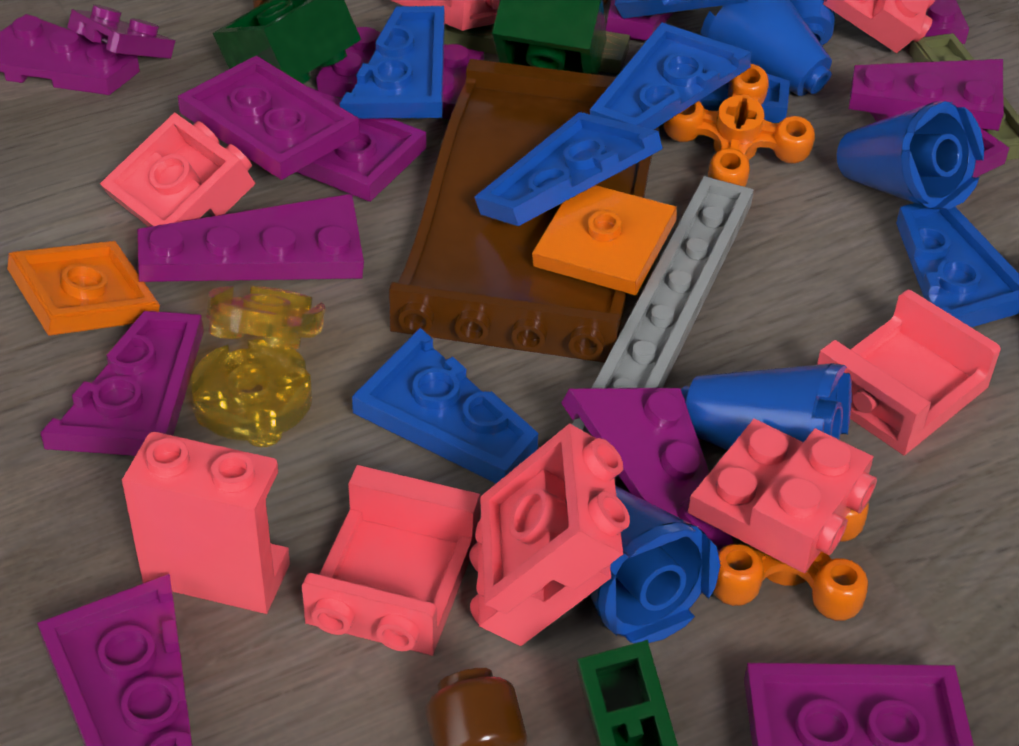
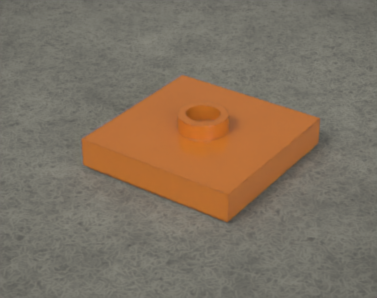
M595 185L561 204L532 253L533 267L637 295L676 222L677 206Z
M116 241L9 253L7 270L48 336L130 325L144 311L159 312L160 304L144 282H139V274Z

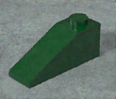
M648 640L577 659V673L598 746H678Z

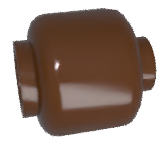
M488 668L466 669L440 680L437 685L439 691L430 698L426 705V716L433 746H526L527 733L516 692L511 682L501 677L493 676L492 670Z

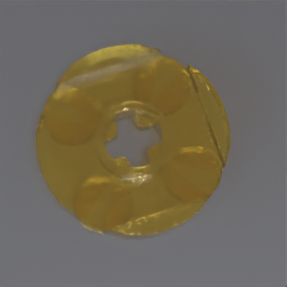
M234 286L219 287L209 292L206 317L210 320L209 333L213 336L226 339L243 338L244 334L263 336L267 346L278 349L300 348L301 337H315L323 330L325 305L321 302L311 309L312 297L305 294L251 286L250 295L244 297H233Z
M254 339L247 340L248 349H238L229 353V346L227 344L213 350L198 363L191 377L195 418L201 426L226 438L248 440L251 445L256 447H269L279 442L283 432L296 426L306 416L313 400L311 376L306 370L305 360L295 349L277 341ZM257 385L263 386V390L255 393H244L241 391L251 390Z

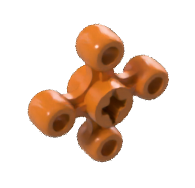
M751 64L748 70L729 81L728 98L722 102L719 111L706 110L702 103L698 101L664 123L667 135L678 142L692 141L698 135L712 138L716 153L709 163L708 177L743 187L746 186L749 178V159L755 156L759 147L773 149L775 155L781 161L796 164L804 161L810 155L815 141L814 128L803 117L790 116L784 118L779 123H772L764 119V109L761 105L767 96L769 79L765 70L755 64Z
M867 503L861 513L850 510L845 517L848 519V523L840 542L852 540L862 532L869 510V503ZM730 544L718 551L721 566L713 594L725 604L742 606L750 603L758 595L763 580L767 578L774 583L784 586H795L807 581L812 588V598L816 609L826 618L835 621H845L855 617L864 605L869 586L867 575L861 566L852 560L845 558L831 559L829 555L820 552L804 574L752 546Z

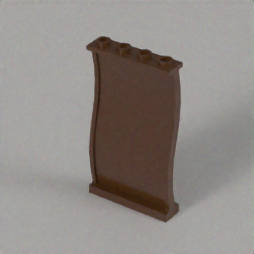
M477 59L469 60L466 69V82L456 101L442 141L423 215L411 252L398 283L391 282L389 288L391 332L413 335L421 328L432 338L605 363L619 336L627 293L533 267L532 253L561 204L520 226L480 215L475 196L578 112L590 114L591 107L616 77ZM653 155L596 185L645 198Z

